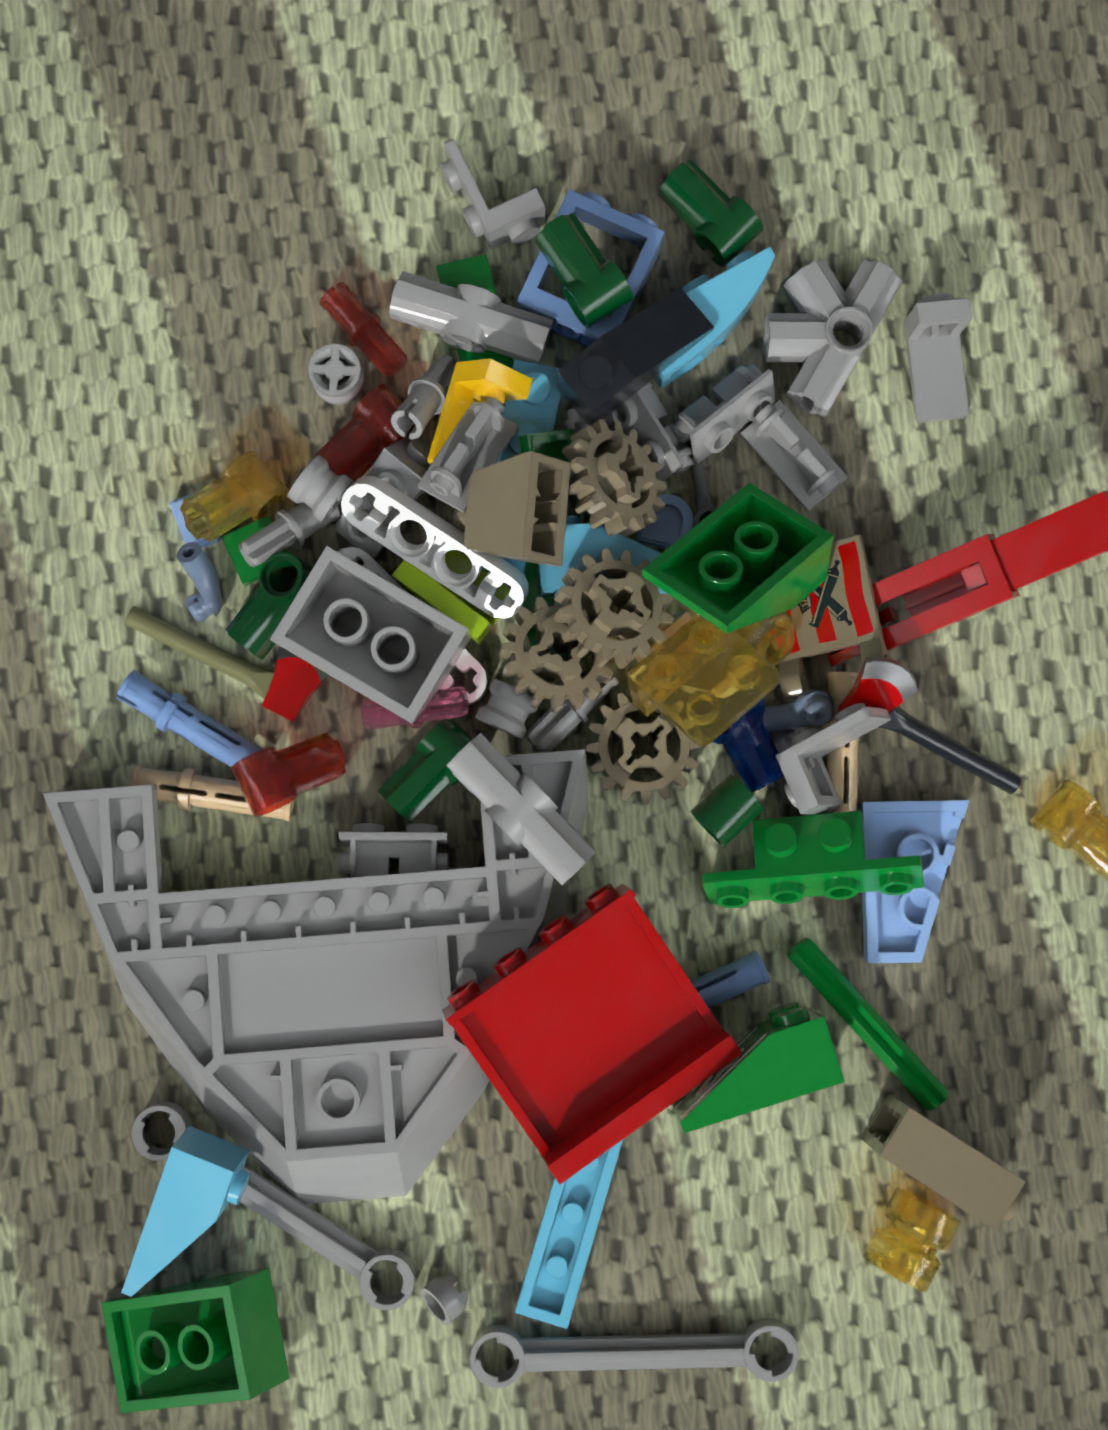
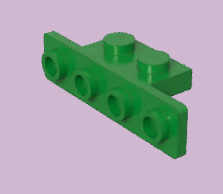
M861 810L753 820L755 869L702 874V886L709 903L718 904L724 908H739L747 905L749 901L772 900L779 904H792L799 902L803 897L824 895L830 899L844 900L856 896L857 893L880 891L886 895H903L911 892L913 888L924 887L921 856L866 860Z

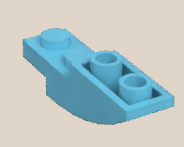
M771 247L756 255L753 250L743 252L726 265L727 270L712 279H709L708 275H702L682 288L712 323L714 330L654 378L660 389L685 375L708 357L744 318L770 272L775 258Z

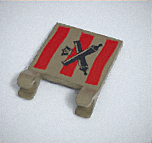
M855 535L833 541L827 580L793 609L770 617L779 660L781 691L784 696L793 699L811 689L808 674L802 660L804 658L860 645L862 666L866 658L881 657L890 659L883 639L862 536Z

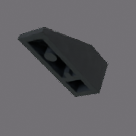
M679 287L599 337L559 369L557 389L586 424L592 425L596 421L606 418L714 330V326L683 289Z

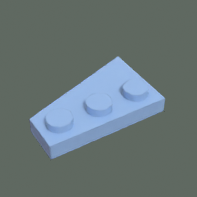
M970 800L859 803V811L861 810L863 819L866 860L921 856L924 887L913 888L911 892L903 895H886L880 891L862 892L865 963H922L940 900L938 897L947 867L951 865L956 848L954 843L961 820L965 818Z

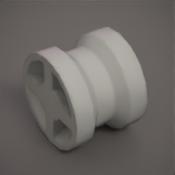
M340 344L325 345L316 350L310 358L308 366L309 378L319 397L327 403L335 405L348 404L361 393L365 382L363 369L355 353L347 346ZM344 376H350V378H345L344 381L341 382L338 386L339 381L343 379Z
M317 455L297 478L287 497L295 503H305L312 508L313 517L323 523L341 503L343 494L354 481L345 474L336 475L329 469L328 461L322 456Z
M493 679L489 687L491 697L487 705L479 707L475 718L512 737L522 740L527 731L524 723L528 715L536 712L538 707H531L532 696L524 692L516 696L513 693L514 686Z

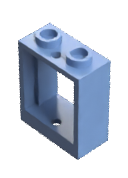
M569 189L556 218L562 214L569 215L574 212L578 220L642 248L627 281L633 293V300L614 311L610 320L603 318L589 328L584 327L566 300L542 290L552 267L540 250L516 302L519 309L553 319L551 332L588 347L599 337L630 318L662 249L665 231L658 229L657 224L647 216L639 213H630L628 216L610 208L609 202L595 193L583 192L581 195Z

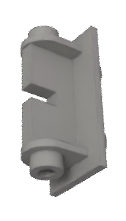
M750 364L747 367L739 366L712 388V395L721 402L718 406L703 395L676 416L677 422L671 426V429L682 443L689 439L691 440L694 462L699 464L711 453L722 451L736 433L750 422L757 421L755 416L769 404L773 405L775 402L773 372L770 369L762 374L754 364Z
M649 382L615 409L617 421L621 422L623 434L635 429L638 436L636 443L640 447L646 444L652 447L648 458L651 462L661 464L662 469L656 472V479L664 482L674 472L676 475L681 474L694 465L690 458L693 451L686 443H682L674 435L671 426L674 425L673 423L662 427L659 421L668 414L654 393L652 384Z
M487 397L484 402L476 403L473 401L417 487L464 513L467 509L470 476L474 471L497 463L519 429L517 424L502 416L505 410L504 406L492 397Z
M781 400L773 406L769 404L755 416L757 421L750 424L740 433L808 512L848 478Z
M361 823L353 825V832H339V839L343 845L350 846V852L340 853V874H350V878L388 875L390 859H399V874L448 870V853L438 852L439 847H450L449 837L447 833L438 832V826L410 824L406 826V832H385L384 825Z

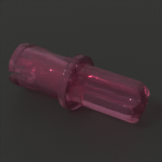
M463 687L439 689L413 724L371 699L364 697L362 699L364 706H361V717L367 730L399 725H410L413 729H418L422 727L424 721L455 718L467 714L469 711L468 696Z

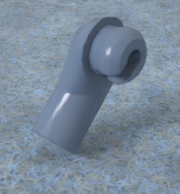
M189 542L184 544L178 550L176 557L199 591L188 596L185 604L194 619L203 622L212 614L217 616L223 606L218 572L198 543Z
M809 689L788 703L760 708L763 732L771 733L813 725H824L834 715L833 698L826 691Z

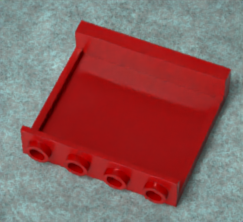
M609 883L596 890L584 901L588 908L571 920L566 915H563L549 923L539 932L542 938L541 941L523 952L521 947H517L502 956L493 965L496 970L494 974L477 984L475 979H472L459 986L447 997L450 1004L442 1009L448 1024L455 1029L542 1155L547 1167L559 1184L565 1182L743 1054L731 1035L722 1029L634 899L636 895L633 890L624 884L614 888L612 883Z

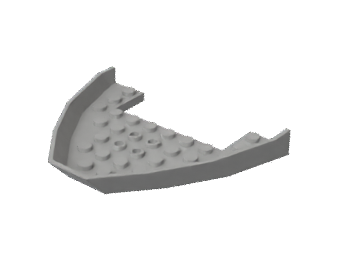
M585 749L503 756L520 774L526 773L558 807L556 812L581 835L588 808ZM156 785L43 793L63 849L126 1004L207 1115L239 1146L249 1149L248 1155L287 1193L304 1204L406 1196L476 1103L490 1081L455 1029L446 1021L442 1009L450 1004L447 997L469 980L475 979L477 984L494 974L496 972L493 967L494 963L511 950L521 947L523 952L541 941L542 938L539 932L562 915L570 879L561 885L523 844L518 846L484 811L487 807L481 802L485 867L163 893Z

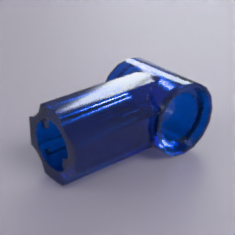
M746 681L745 686L737 694L726 700L713 701L706 699L697 706L695 718L698 728L704 737L713 743L723 744L744 784L751 792H754L779 780L784 774L776 758L779 752L761 721L765 712L763 696L755 685Z

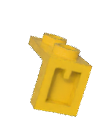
M491 358L456 362L427 458L428 463L432 464L473 401L476 403L484 402L487 397H492L504 406L505 401L525 400L528 398L533 379Z

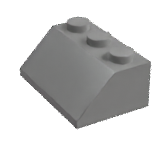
M326 546L270 640L413 724L444 684L471 639V634L467 627Z

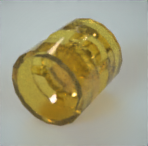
M896 1187L883 1213L888 1221V1225L886 1228L875 1229L863 1253V1257L899 1281L920 1291L927 1292L941 1265L935 1254L937 1250L949 1249L961 1221L910 1191Z

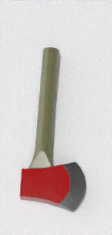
M136 606L130 609L125 619V625L244 683L264 699L262 703L263 708L293 723L314 692L330 677L327 673L281 646L279 647L275 671L265 670Z

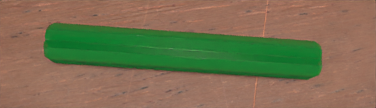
M805 937L798 941L787 954L790 961L924 1109L931 1112L943 1104L948 1098L949 1093L942 1083L811 939Z

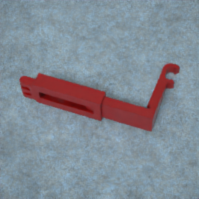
M1102 491L997 538L994 534H985L872 584L876 606L902 595L906 603L904 605L905 610H909L911 617L881 629L887 651L1020 596L1018 589L1108 552V491ZM888 607L878 612L881 626L898 619L893 607ZM860 645L836 651L828 656L831 667L860 656Z

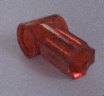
M385 384L378 385L366 394L355 407L352 413L353 419L325 444L314 457L317 455L322 456L328 461L329 469L336 475L345 474L355 482L375 464L384 448L404 438L395 431L391 423L393 413L403 402ZM413 424L406 436H409L416 424Z
M326 732L277 751L276 747L260 750L236 762L231 767V770L253 816L259 817L289 804L303 792L342 777L346 773L345 754L338 740L333 739Z

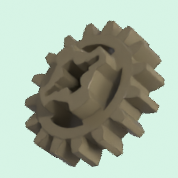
M600 419L570 437L572 443L562 450L564 456L571 463L570 478L572 484L569 485L568 494L578 497L579 502L575 507V511L578 514L586 510L591 514L590 527L595 529L605 523L607 536L613 537L621 532L624 537H628L654 523L658 519L655 512L663 509L665 506L662 499L657 496L658 493L666 490V484L656 479V472L661 470L662 466L660 463L649 460L648 455L652 449L649 444L640 447L636 443L638 436L635 429L623 434L620 421L616 420L607 425L604 419Z
M605 548L596 557V562L590 555L586 554L576 564L577 569L570 567L561 580L566 586H561L554 595V600L565 606L561 607L554 615V621L568 623L569 629L562 636V640L569 642L577 639L581 643L577 652L579 658L592 651L597 654L596 663L598 667L602 668L611 657H614L618 668L623 669L632 661V656L641 663L652 653L651 648L657 649L667 637L662 631L666 630L673 623L674 617L662 612V610L666 609L673 602V597L668 594H660L658 591L659 587L642 577V569L650 561L645 559L638 566L631 564V552L625 550L617 560H613L610 550ZM611 603L618 608L616 614L609 609ZM611 637H619V638H621L622 640H613V639H609V638H611Z
M540 596L536 598L533 604V614L521 606L515 615L517 624L508 623L503 636L511 642L501 645L499 656L511 659V662L504 667L502 675L504 678L517 676L519 682L513 691L516 696L523 694L527 690L533 693L531 707L537 708L543 699L550 700L552 712L558 713L563 706L564 700H568L570 706L574 710H578L584 703V694L590 699L595 700L602 692L599 683L607 684L614 674L606 665L613 663L615 659L611 657L601 668L596 663L597 654L592 651L579 658L577 652L581 643L577 639L569 642L562 640V636L569 629L568 623L554 621V615L565 605L554 601L553 606L548 607L546 601ZM535 628L536 634L534 637L537 645L531 646L529 651L524 652L525 638ZM551 646L554 647L557 653H569L565 661L562 660L559 654L550 655L548 653ZM592 655L590 671L582 679L580 674L583 670L579 662ZM539 677H542V678H544V679H546V680L552 682L553 684L547 683V682L541 680Z
M639 688L636 701L629 702L628 698L623 693H620L616 697L619 707L617 710L613 711L605 705L599 709L602 717L606 720L604 725L590 724L589 731L598 736L599 740L596 743L586 745V752L598 754L600 759L590 770L592 774L605 771L609 776L602 787L605 791L613 788L616 784L621 786V800L624 802L630 798L633 791L640 793L643 805L650 803L651 792L656 790L664 800L671 798L668 784L673 782L679 787H686L688 781L681 773L684 768L696 770L699 766L695 759L688 757L689 751L702 747V741L689 739L688 732L697 725L695 719L682 722L679 717L685 707L682 702L676 704L671 709L665 706L666 692L661 691L655 701H648L645 689ZM635 712H650L659 715L653 723L635 724L630 718L626 717ZM659 728L661 732L656 736V741L652 746V750L656 753L655 758L652 759L648 755H643L639 760L636 758L630 765H626V761L632 756L631 752L635 747L634 742L630 738L636 735L643 739ZM672 729H674L679 744L676 762L667 753L666 735ZM611 731L621 741L622 756L614 765L608 753V738ZM635 769H652L657 775L662 777L652 782H637L628 779Z

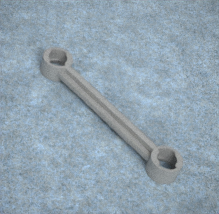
M159 1102L150 1106L138 1115L133 1124L132 1140L134 1146L141 1155L150 1160H166L171 1148L160 1149L151 1146L146 1140L144 1134L145 1121L153 1113L163 1111L171 1114L168 1120L172 1122L175 1128L173 1143L179 1139L189 1126L192 1127L188 1113L181 1106L172 1102ZM244 1165L243 1170L251 1173L240 1200L241 1203L359 1279L361 1294L372 1307L379 1310H393L407 1302L416 1282V1269L407 1254L393 1248L381 1249L379 1251L374 1250ZM383 1260H391L398 1263L396 1269L403 1278L401 1293L395 1296H383L373 1291L370 1285L373 1273L370 1268L375 1263Z
M763 1318L753 1322L744 1333L521 1338L517 1331L507 1325L494 1324L485 1327L476 1335L471 1348L470 1366L474 1376L482 1384L492 1388L509 1386L519 1378L522 1372L748 1367L755 1377L767 1382H776L785 1379L794 1371L799 1358V1350L789 1328L784 1323L772 1318ZM770 1331L771 1337L780 1339L786 1345L787 1354L779 1364L764 1368L757 1363L755 1354L750 1352V1347L758 1335ZM497 1337V1343L509 1347L514 1359H517L509 1370L498 1374L485 1370L481 1365V1360L477 1358L481 1344Z

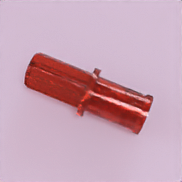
M339 282L336 285L339 293L333 286L328 289L320 300V306L327 311L347 334V343L352 347L358 346L383 375L393 376L398 373L407 363V355L380 326V316L376 313L371 314L344 282Z

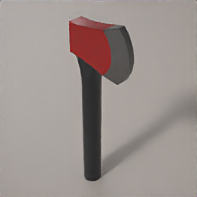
M870 657L865 659L854 685L838 706L839 712L859 703H865L866 707L887 709L891 720L878 728L888 729L905 736L1008 794L1016 792L1021 783V776L914 718L899 707L900 704L918 692L916 679L908 668L902 663L889 658Z

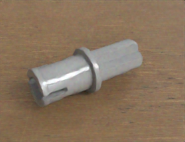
M443 355L440 360H435L423 377L415 378L409 385L408 397L391 417L393 428L402 437H405L413 424H416L409 434V439L419 438L431 418L441 413L456 365L453 357Z
M300 503L288 511L280 509L275 513V521L240 542V553L251 567H256L272 555L283 551L289 546L300 548L305 543L304 539L339 519V509L337 507L323 523L313 517L312 508L305 503Z
M590 668L581 676L582 679L587 676ZM612 676L607 684L599 683L602 692L595 700L590 699L584 694V703L578 710H574L568 700H564L563 706L558 713H553L550 707L527 731L526 737L528 741L541 753L551 752L580 722L586 724L589 721L587 715L613 688L619 685L618 680Z

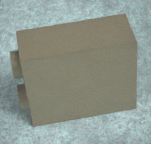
M889 1093L861 1137L882 1158L992 1229L997 1230L1002 1220L1005 1222L1009 1221L1016 1214L1022 1203L1023 1193L1021 1189L1025 1184L1024 1180Z

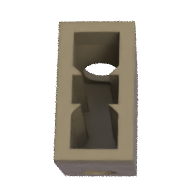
M529 451L474 471L469 478L467 509L464 513L457 509H454L453 512L455 527L464 533L466 549L507 559L562 567L571 463Z

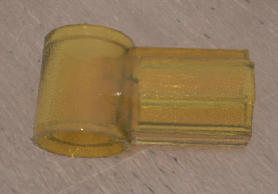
M248 451L235 459L224 470L219 479L185 498L180 511L183 514L185 527L197 540L202 538L211 542L250 517L257 521L268 516L270 513L267 509L275 502L280 505L287 498L289 489L254 451Z
M1064 779L1030 822L1039 832L1044 828L1051 834L1048 839L1053 844L1063 850L1068 851L1070 849L1108 882V818L1101 813L1103 810L1102 805L1089 792L1076 783Z

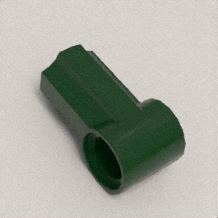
M691 159L677 166L659 188L658 196L694 231V238L698 246L704 252L709 249L715 255L712 260L721 267L728 264L763 231V225L755 211L743 199L737 196L729 198Z
M574 212L569 215L562 214L547 223L545 228L535 236V243L564 285L562 289L565 298L584 327L589 328L633 300V293L622 271L612 259H604Z
M279 552L269 557L260 570L259 587L225 629L228 635L254 656L264 659L276 644L270 638L313 567L286 552ZM298 574L295 585L288 590L291 579Z
M447 715L421 739L415 747L417 752L383 784L378 792L404 819L412 823L449 784L454 786L459 782L446 765L473 739Z
M729 774L718 786L706 793L690 812L697 822L721 846L725 847L763 812L764 808L739 779Z

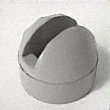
M440 1275L421 1289V1296L426 1307L444 1325H448L464 1311L468 1301L467 1288L459 1293L454 1287L459 1280L454 1275Z

